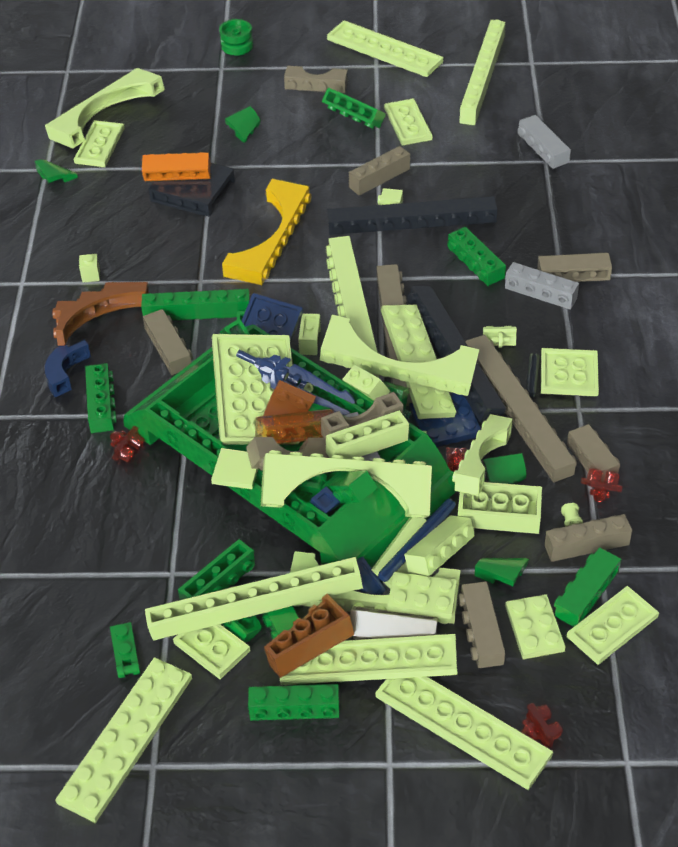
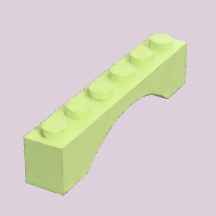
M490 414L487 421L483 422L482 429L477 432L476 440H472L470 450H467L465 453V459L460 461L459 469L454 471L453 482H455V491L479 495L484 486L485 467L481 463V459L491 450L507 444L512 432V418Z

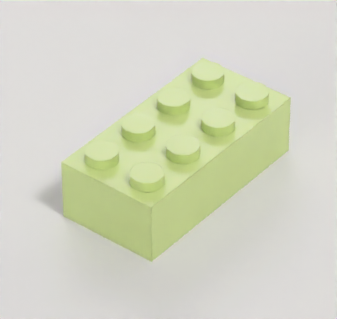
M484 482V486L478 496L460 492L458 516L471 518L472 527L476 529L539 534L542 487Z

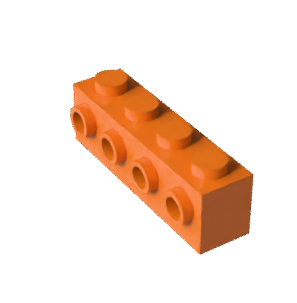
M209 153L143 155L142 174L144 181L210 179L211 162Z

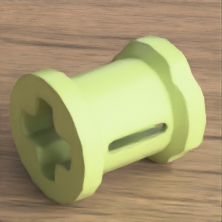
M567 503L561 507V513L565 517V527L583 523L582 518L579 517V507L576 503Z

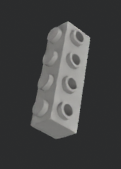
M536 115L519 120V136L552 168L569 163L571 150Z
M513 262L506 272L505 289L571 310L577 300L579 283Z

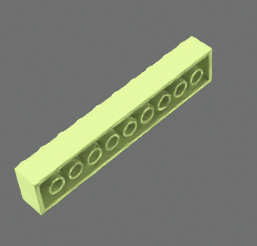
M350 236L329 238V246H326V253L329 259H326L327 268L331 269L329 270L330 281H333L332 291L336 293L334 294L335 304L339 305L337 306L338 316L349 318L350 325L356 335L364 344L377 352ZM370 373L379 378L378 374Z

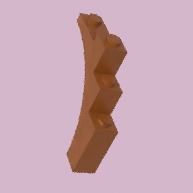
M106 282L104 289H101V291L82 292L77 301H57L52 314L57 324V327H54L53 335L54 338H57L58 346H65L69 337L76 329L97 316L119 309L141 307L142 294H149L148 282Z

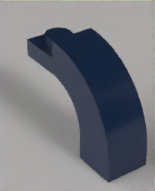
M85 340L70 347L67 345L59 346L47 358L45 375L48 387L54 397L72 390L66 371L74 364L91 357L88 343Z

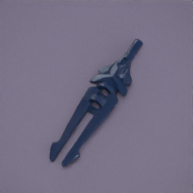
M240 349L236 354V357L253 364L260 372L262 381L266 384L270 383L272 389L281 380L310 393L304 390L306 383L309 382L352 404L355 403V400L347 390L338 391L296 364L287 367L286 365L291 361V358L285 357L281 359V356L273 355L270 358H256ZM315 397L313 403L330 408L333 413L340 411L342 415L350 414L349 411L323 398Z

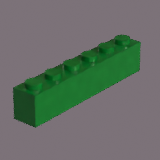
M249 289L142 294L141 308L143 316L163 309L165 314L171 317V320L237 317V311H246L250 295Z

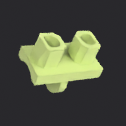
M483 327V335H486L489 341L493 342L494 346H498V348H502V346H516V327Z

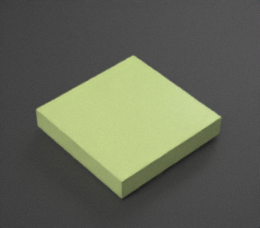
M221 448L211 479L212 484L253 489L258 469L251 468L247 451Z

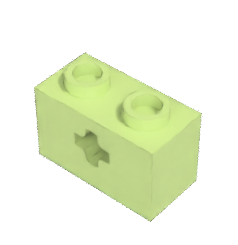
M353 365L342 379L374 401L376 398L390 392L381 379L356 365Z

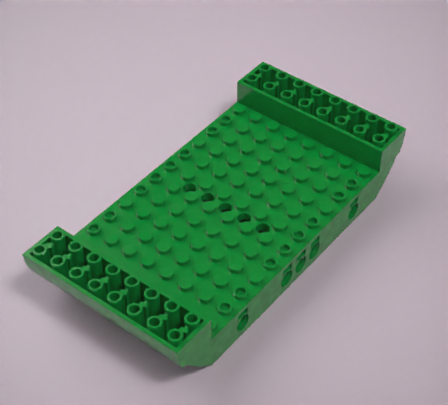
M254 324L246 326L250 335H270ZM212 347L124 415V427L149 445L160 438L212 476L221 448L247 451L246 447L248 444L223 445L220 441ZM291 348L292 365L296 364L309 371L338 391L347 390L355 400V403L352 404L313 384V391L310 393L349 411L350 414L358 412L360 415L372 406L374 400ZM409 423L408 441L377 451L380 458L385 459V462L393 463V460H404L405 464H413V462L419 461L432 466L430 516L456 492L455 482H453L454 472L449 469L428 434ZM300 433L299 444L279 445L288 451L297 452L306 440ZM258 469L253 489L227 486L321 552V565L356 557V560L359 557H364L369 566L373 568L410 518L405 517V510L394 495L375 480L374 482L378 488L360 503H340L328 514H325L310 503L311 498L315 495L311 492L293 490L284 499L282 508L261 506L263 470ZM333 471V472H327V473H324V474L327 475V477H328L327 481H329V480H330L333 476H335L338 472H347V471Z

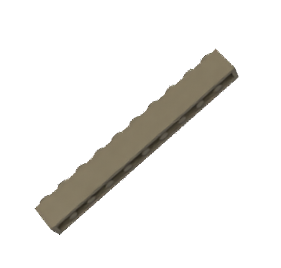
M397 264L377 266V285L381 308L382 305H406V296H402L404 294V284L400 283L402 282V271H398ZM382 315L387 358L398 361ZM390 377L391 383L407 387L405 381ZM410 393L408 394L406 406H409V403H413Z
M486 335L465 341L468 347L479 349L477 362L505 405L506 415L513 419V425L553 483L573 476L575 466L577 465L575 457L568 452L565 443L561 442L558 438L556 430L548 424L546 416L541 414L538 405L531 400L528 391L524 390L521 386L519 378L514 376L511 367L504 362L501 353L497 352L493 342L489 341Z

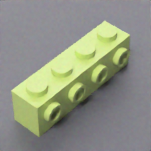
M399 410L326 435V453L329 458L332 455L344 456V459L352 460V457H362L408 441L409 423Z
M450 515L404 554L408 572L422 576L432 575L436 569L474 537L471 518Z

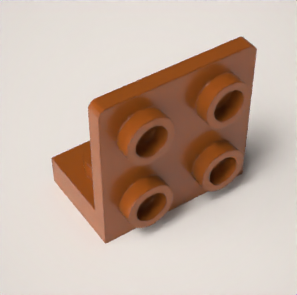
M279 380L273 389L261 423L297 438L306 414L316 396Z

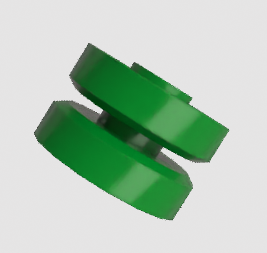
M232 19L220 25L219 32L222 51L229 55H243L252 49V27L248 21Z

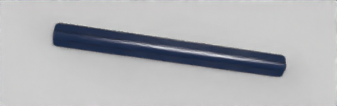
M447 499L380 570L378 578L383 582H387L393 576V573L405 563L404 554L440 525L455 508L456 503L451 499Z

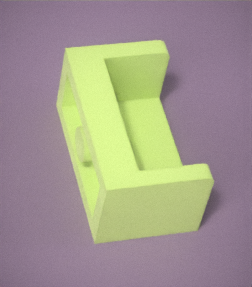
M302 314L299 332V353L301 355L318 354L317 342L318 334L321 330L320 314Z

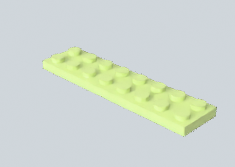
M342 21L327 34V40L428 77L443 63L442 56L347 21Z
M382 305L381 313L398 361L421 363L437 360L417 305ZM405 381L407 387L410 388L409 393L418 419L455 417L456 410L449 391Z
M455 634L343 641L281 677L280 683L281 685L457 675Z
M154 657L55 799L56 803L96 823L192 680V675Z
M427 676L386 679L376 691V697L527 790L530 789L553 755V751Z

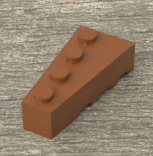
M328 594L322 597V602L318 606L314 604L308 609L309 613L304 618L295 620L291 629L288 631L284 630L264 647L270 667L280 678L354 635L350 616Z

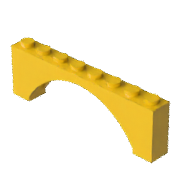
M276 179L270 181L266 188L267 202H271L282 216L280 227L268 240L260 245L242 252L228 253L222 263L223 277L263 285L265 279L269 278L270 270L275 267L276 259L281 256L283 247L287 245L289 236L293 234L295 225L299 223L301 214H304L307 203L311 201L309 186Z

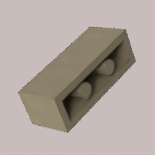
M589 424L569 431L568 447L597 485L618 477L620 462L612 455L607 444H604L599 438L597 431L593 430Z

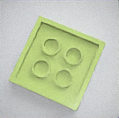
M541 349V394L598 396L597 351Z

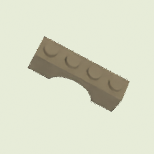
M287 66L284 75L285 89L326 92L329 87L340 93H345L348 83L347 69H331L325 74L313 75L305 72L301 66Z
M392 392L376 398L372 406L358 416L346 417L338 411L321 417V435L326 441V435L399 410L403 414V404L397 395Z
M254 437L246 447L251 468L263 470L264 455L269 453V451H281L282 455H290V452H293L282 448L273 437ZM308 438L302 444L299 451H297L303 453L302 456L311 457V454H322L323 458H329L326 453V441L324 438Z

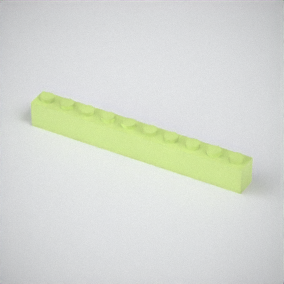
M490 21L460 107V123L476 124L504 40V21Z
M356 557L148 608L145 609L152 639L157 640L322 599L326 594L334 596L362 589L363 587Z

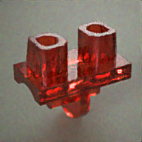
M133 426L127 434L124 430L111 433L110 438L112 442L110 444L112 447H115V454L112 456V459L115 461L121 458L129 462L135 452L128 447L132 445L138 450L143 445L145 439L138 434L139 429L136 426Z
M446 448V464L452 472L458 470L460 461L465 459L466 448Z
M590 468L587 478L582 477L581 483L595 487V489H590L589 493L593 495L596 502H602L610 496V493L606 492V490L622 492L623 486L618 485V473L606 471L605 480L601 481L603 471Z
M534 703L527 705L529 712L526 714L527 719L522 722L525 727L521 733L532 737L534 741L540 738L546 748L552 747L553 740L562 735V727L557 721L547 725L545 720L551 718V711L546 704L538 707Z

